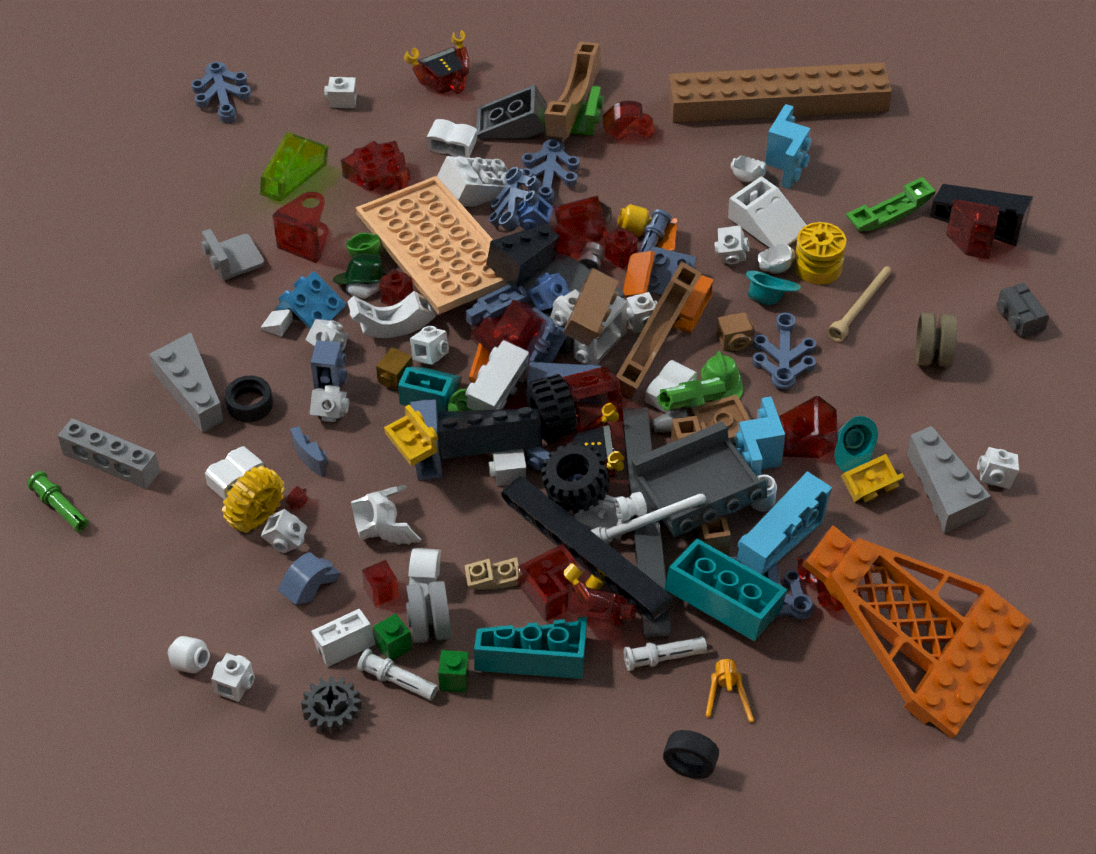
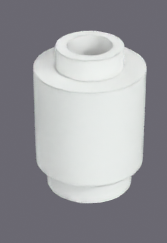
M759 475L757 476L758 479H766L767 498L753 503L751 506L758 511H769L775 505L777 484L771 476Z

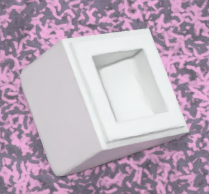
M289 309L272 311L260 327L261 330L282 337L293 322L292 311Z

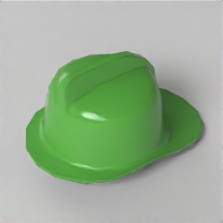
M717 351L716 356L711 357L701 369V378L704 380L719 377L726 387L723 398L737 395L740 399L743 394V385L737 364L731 357L722 355L720 351Z

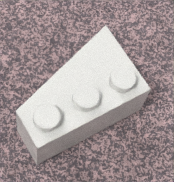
M504 340L498 348L494 347L489 356L490 361L487 365H482L477 375L478 379L475 383H470L466 390L465 396L468 397L467 407L472 410H501L507 403L506 398L508 395H514L517 391V388L514 386L519 381L524 383L527 378L529 352Z

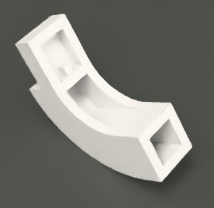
M415 291L398 304L389 307H376L356 296L348 300L352 319L360 323L364 334L377 338H392L410 334L419 330L436 317L430 303L424 296Z

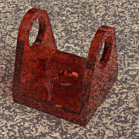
M303 193L279 208L272 215L277 248L313 263H317L320 260L329 235L327 225L320 222L325 207V199L320 193ZM309 198H315L320 201L319 205L313 208L304 207L302 203ZM317 228L324 231L322 235L318 236Z
M605 366L563 377L570 389L576 408V433L581 432L578 400L606 393L608 403H612L616 407L615 411L619 414V419L616 423L623 421L620 380Z

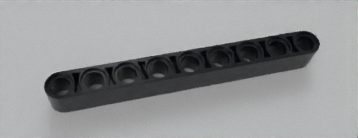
M519 476L501 491L502 498L513 510L620 597L624 598L625 601L650 621L656 622L675 605L673 598L664 588L524 477Z

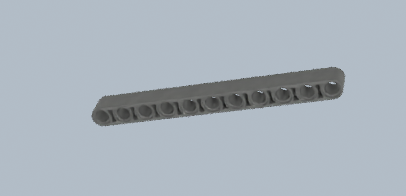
M625 408L622 409V426L629 498L632 493L641 492L645 499L648 514L656 511V509L634 478L631 461L633 458L652 451L648 409ZM656 521L633 530L635 561L638 569L664 588L666 577L660 521ZM669 610L656 622L650 621L641 614L643 638L670 636Z

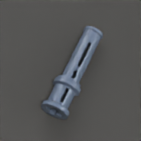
M660 209L653 211L652 220L645 227V238L637 253L651 251L652 246L656 247L658 241L664 238V230L672 221V217L668 212Z

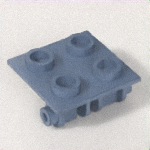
M652 246L651 251L655 252L647 292L662 295L681 261L696 269L694 266L697 257Z
M534 307L513 345L529 352V362L553 363L567 335L563 334L565 328L558 326L554 320Z

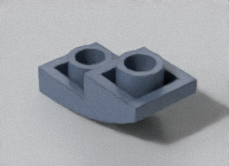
M300 426L291 428L292 445L299 458L313 472L321 477L325 476V465L328 464L325 450L320 451L317 442L310 443L308 435L302 434Z

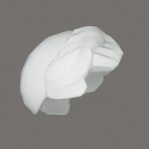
M739 156L737 159L733 158L731 169L737 179L749 183L766 174V162L746 156Z
M786 243L770 247L769 250L766 249L758 254L760 269L771 274L785 272L790 268L795 258L794 250Z

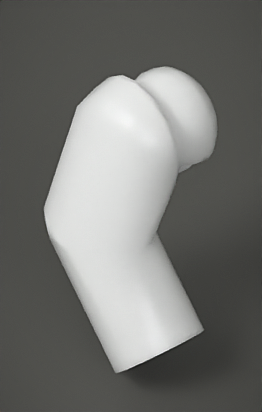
M381 283L346 285V291L350 295L361 299H366L383 288Z

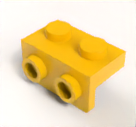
M410 405L404 407L406 416L385 426L384 430L387 437L407 462L413 466L438 452L436 444L438 436L432 427H427L421 413L414 411Z
M887 454L841 475L854 502L861 499L864 502H868L878 497L877 492L883 489L886 493L898 488L900 486L898 482L905 478L903 473L897 475Z

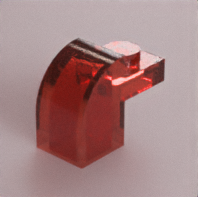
M637 101L619 102L602 115L604 131L620 140L631 130L640 133L648 139L655 134L653 118L643 113L642 104Z

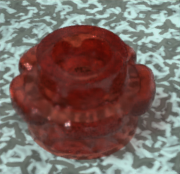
M296 486L289 493L285 502L290 505V509H295L296 507L301 509L306 504L309 498L306 495L307 489H301L299 486Z

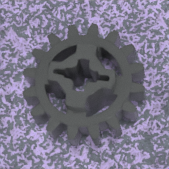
M330 676L329 682H325L320 678V685L316 686L311 683V692L304 691V700L301 701L303 718L308 720L309 727L312 728L317 725L318 732L320 733L324 728H328L329 734H332L334 728L337 727L343 732L344 724L353 726L352 718H359L360 716L359 709H362L359 690H354L352 682L345 685L343 677L338 682L334 681L333 676Z

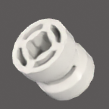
M641 492L632 493L630 498L621 496L614 499V508L620 523L627 522L634 516L638 518L647 514L645 499Z

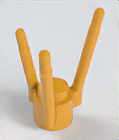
M731 659L719 660L715 664L716 673L711 674V688L706 717H711L717 684L727 688L728 692H731L732 686L736 684L748 721L753 723L754 718L742 684L741 674L737 672L736 662Z

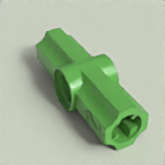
M719 377L702 381L700 379L679 383V386L660 389V394L657 396L658 404L664 410L699 406L705 404L706 401L723 398L726 387Z

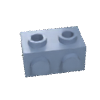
M316 341L310 362L314 389H325L326 385L340 387L341 391L342 384H346L348 371L344 369L346 354L342 353L341 343Z

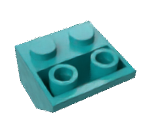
M419 366L406 367L398 384L400 405L411 406V402L436 399L437 412L448 411L449 397L458 390L462 376Z

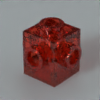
M621 226L615 231L610 232L604 240L605 259L622 269L629 264L630 256L638 252V237Z
M395 269L384 275L379 282L381 303L393 306L414 291L412 277Z

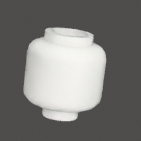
M180 636L170 645L168 657L171 666L175 670L197 673L208 664L210 652L203 640Z

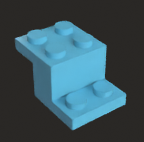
M785 104L768 131L765 162L766 165L783 170L782 187L790 189L794 181L798 182L800 179L802 168H806L809 163L810 155L807 152L810 149L812 138H809L810 128L794 123V107Z
M772 397L761 398V407L757 409L758 419L739 422L738 433H735L736 449L756 476L761 475L762 469L782 465L785 432Z

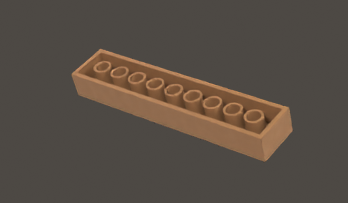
M884 62L669 74L668 85L673 123L778 117L785 104L794 107L793 116L889 111L892 93Z

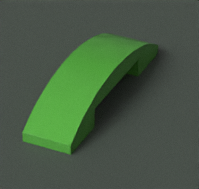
M921 177L904 185L902 193L871 208H868L865 204L846 213V217L858 231L879 229L901 220L920 208L936 194V190L924 177Z

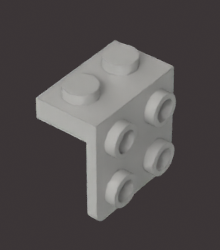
M211 229L202 231V250L205 255L209 256L213 270H217L222 281L264 266V259L248 234H242L219 243Z

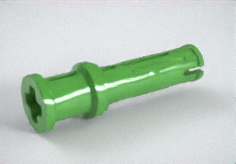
M38 471L28 479L27 487L31 491H35L44 504H50L76 532L82 531L79 525L86 529L89 524L88 519L61 494V488L57 484H53L44 471Z

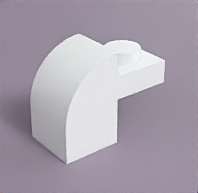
M414 548L411 552L409 564V585L420 584L424 590L425 600H428V586L430 582H436L440 574L441 550Z

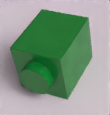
M396 613L373 626L375 644L386 658H390L393 661L412 650L410 630Z
M441 650L438 670L440 691L467 693L470 671L468 652Z

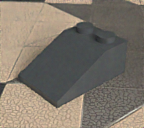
M536 85L477 107V138H529L545 132L544 113L547 109V102Z

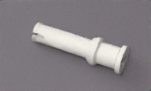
M702 636L657 646L654 643H646L644 647L633 649L625 647L623 651L624 661L628 671H633L635 667L646 665L655 667L660 661L706 654L707 645L705 638Z
M368 648L362 653L358 661V671H366L375 675L377 680L381 682L386 680L393 682L429 701L434 699L438 691L437 684L395 666L392 659H383L372 654V650Z

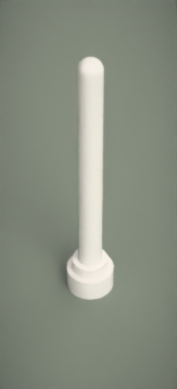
M697 494L612 528L600 526L591 531L609 545V542L617 536L705 503L706 497L704 494Z

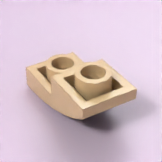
M517 557L494 564L491 563L490 559H485L464 565L469 589H499L523 584L520 562Z

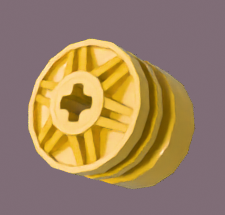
M815 222L804 226L798 232L794 261L796 274L802 280L817 285L829 284L837 280L843 268L847 240L844 232L839 227L825 222Z

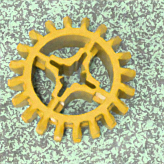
M253 467L250 472L245 471L244 476L238 477V481L232 484V489L226 493L228 497L223 501V517L230 526L240 532L247 533L251 529L256 530L258 526L268 520L269 516L275 514L276 508L280 507L279 502L284 498V481L281 480V477L275 471L267 467Z

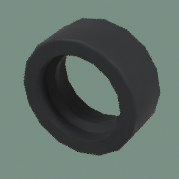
M249 375L236 378L229 383L225 390L227 410L236 420L255 422L268 415L273 407L271 388L268 382L261 377ZM247 392H256L263 395L259 402L252 405H240L235 402L237 397Z
M690 730L673 732L669 736L663 752V760L673 771L683 776L697 779L707 778L712 775L719 757V749L716 743L703 734Z

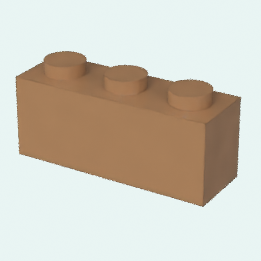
M592 268L581 288L563 334L587 346H590L594 338L598 340L604 330V326L601 323L602 321L606 322L612 310L608 306L609 304L613 305L619 293L615 291L619 281Z

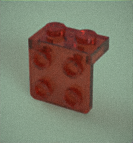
M396 141L357 148L353 151L362 181L369 182L394 176L399 190L408 187L407 181L411 180L408 167H405L404 154L400 152Z

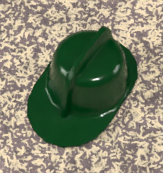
M358 254L349 261L347 271L334 276L332 280L337 284L381 283L388 281L389 276L383 273L381 256Z

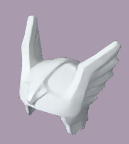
M406 485L368 493L360 499L351 501L356 528L361 540L380 536L381 539L401 545V543L410 545L411 542L419 543L421 541V538L407 523H395L397 509L395 504L388 499L404 491L407 488Z

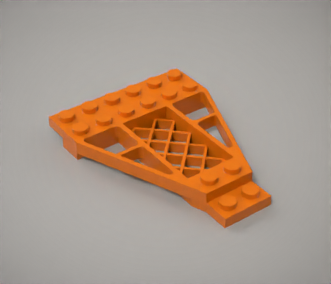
M834 525L829 528L802 564V566L824 583L833 597L842 603L906 702L904 708L923 724L930 721L951 739L957 735L1031 621L989 586L861 538L853 542ZM901 566L936 578L939 582L933 590H930ZM871 573H880L882 584H873ZM864 577L866 585H858ZM890 579L896 584H890ZM945 582L978 595L964 617L939 597L938 593ZM884 590L887 602H877L875 591ZM892 590H901L903 601H894ZM858 591H867L869 602H865L859 597ZM913 607H922L924 618L916 619ZM888 608L891 620L881 615L879 609ZM896 608H905L908 619H899ZM934 624H943L946 635L937 636ZM909 625L912 637L902 632L900 626ZM917 625H926L929 636L920 637ZM872 628L894 645L889 654ZM939 642H947L943 649L940 650ZM922 643H931L933 654H929L923 649ZM898 650L926 671L914 692L892 661Z

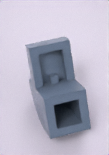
M311 552L306 553L289 567L278 591L295 605L309 603L313 601L320 584L336 582L340 572L333 567L329 560L324 558L318 559Z

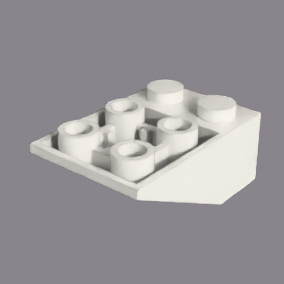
M447 156L437 177L463 206L475 207L492 201L506 186L504 176L509 170L500 159Z
M762 176L729 198L728 218L737 225H741L744 230L769 248L781 243L792 244L797 240L798 232L806 226V223L779 188Z

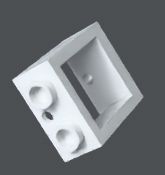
M617 296L613 305L609 304L608 308L612 309L606 322L602 321L601 323L604 326V330L598 340L593 339L590 346L574 339L575 359L582 364L597 365L621 340L627 330V300Z

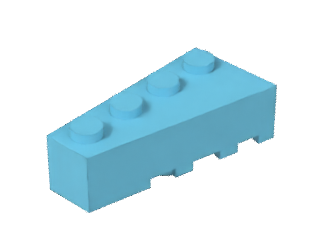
M807 471L748 534L742 536L737 545L739 548L737 560L761 575L767 572L823 523L832 487Z

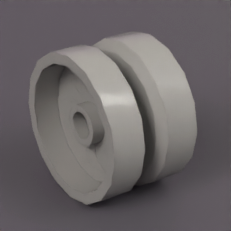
M444 581L430 582L428 586V600H425L424 590L420 584L406 585L408 598L406 610L408 625L412 630L413 643L428 642V625H433L434 637L437 641L451 639L450 618Z

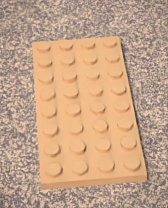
M437 176L356 207L357 216L373 235L378 234L381 245L438 314L487 295L509 284L486 265L490 241L493 239Z

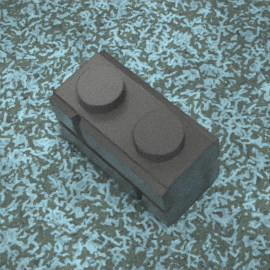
M1024 282L1000 291L997 309L999 313L1007 317L1012 330H1016L1023 338L1046 329L1049 315Z

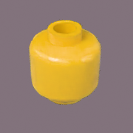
M629 204L625 208H621L617 225L620 226L622 233L640 237L644 234L645 227L650 224L652 218H649L648 209Z

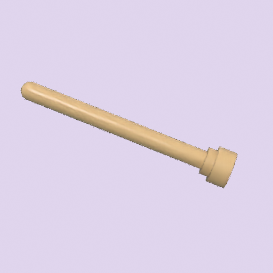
M886 266L881 270L842 320L835 321L827 329L830 339L836 342H842L849 333L848 326L891 274L892 269Z

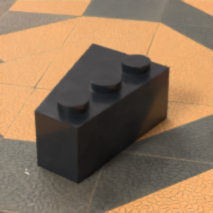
M544 224L490 241L486 265L517 289L524 279L529 280L536 270L541 271L555 260L560 236Z

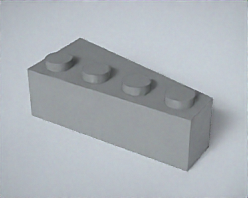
M191 333L149 354L153 374L202 433L224 422L220 401Z
M930 426L912 434L907 455L918 479H921L924 485L923 490L926 496L930 498L933 512L941 522L943 533L946 534L986 515L991 498L990 494L936 430Z

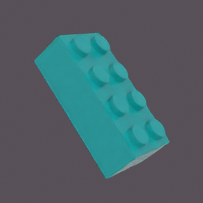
M696 539L669 567L664 587L666 591L753 641L757 640L781 612L788 590L699 539Z

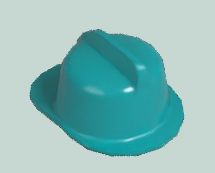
M747 271L746 273L747 278L750 280L749 298L765 305L777 303L785 292H794L801 289V286L795 282L772 277L763 272Z
M853 417L838 431L834 457L836 465L844 473L871 460L879 434L878 427L869 417Z

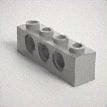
M73 418L57 435L63 455L144 489H147L160 473L155 452Z

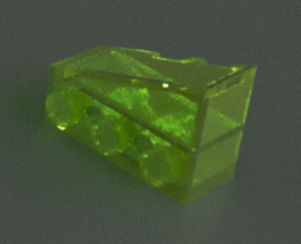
M287 132L261 175L260 195L279 202L283 201L327 165L329 146Z

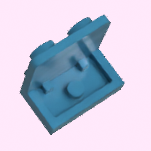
M313 271L307 278L302 275L293 284L295 289L292 292L287 289L278 298L280 304L275 310L290 308L311 329L315 319L332 320L345 307V302Z

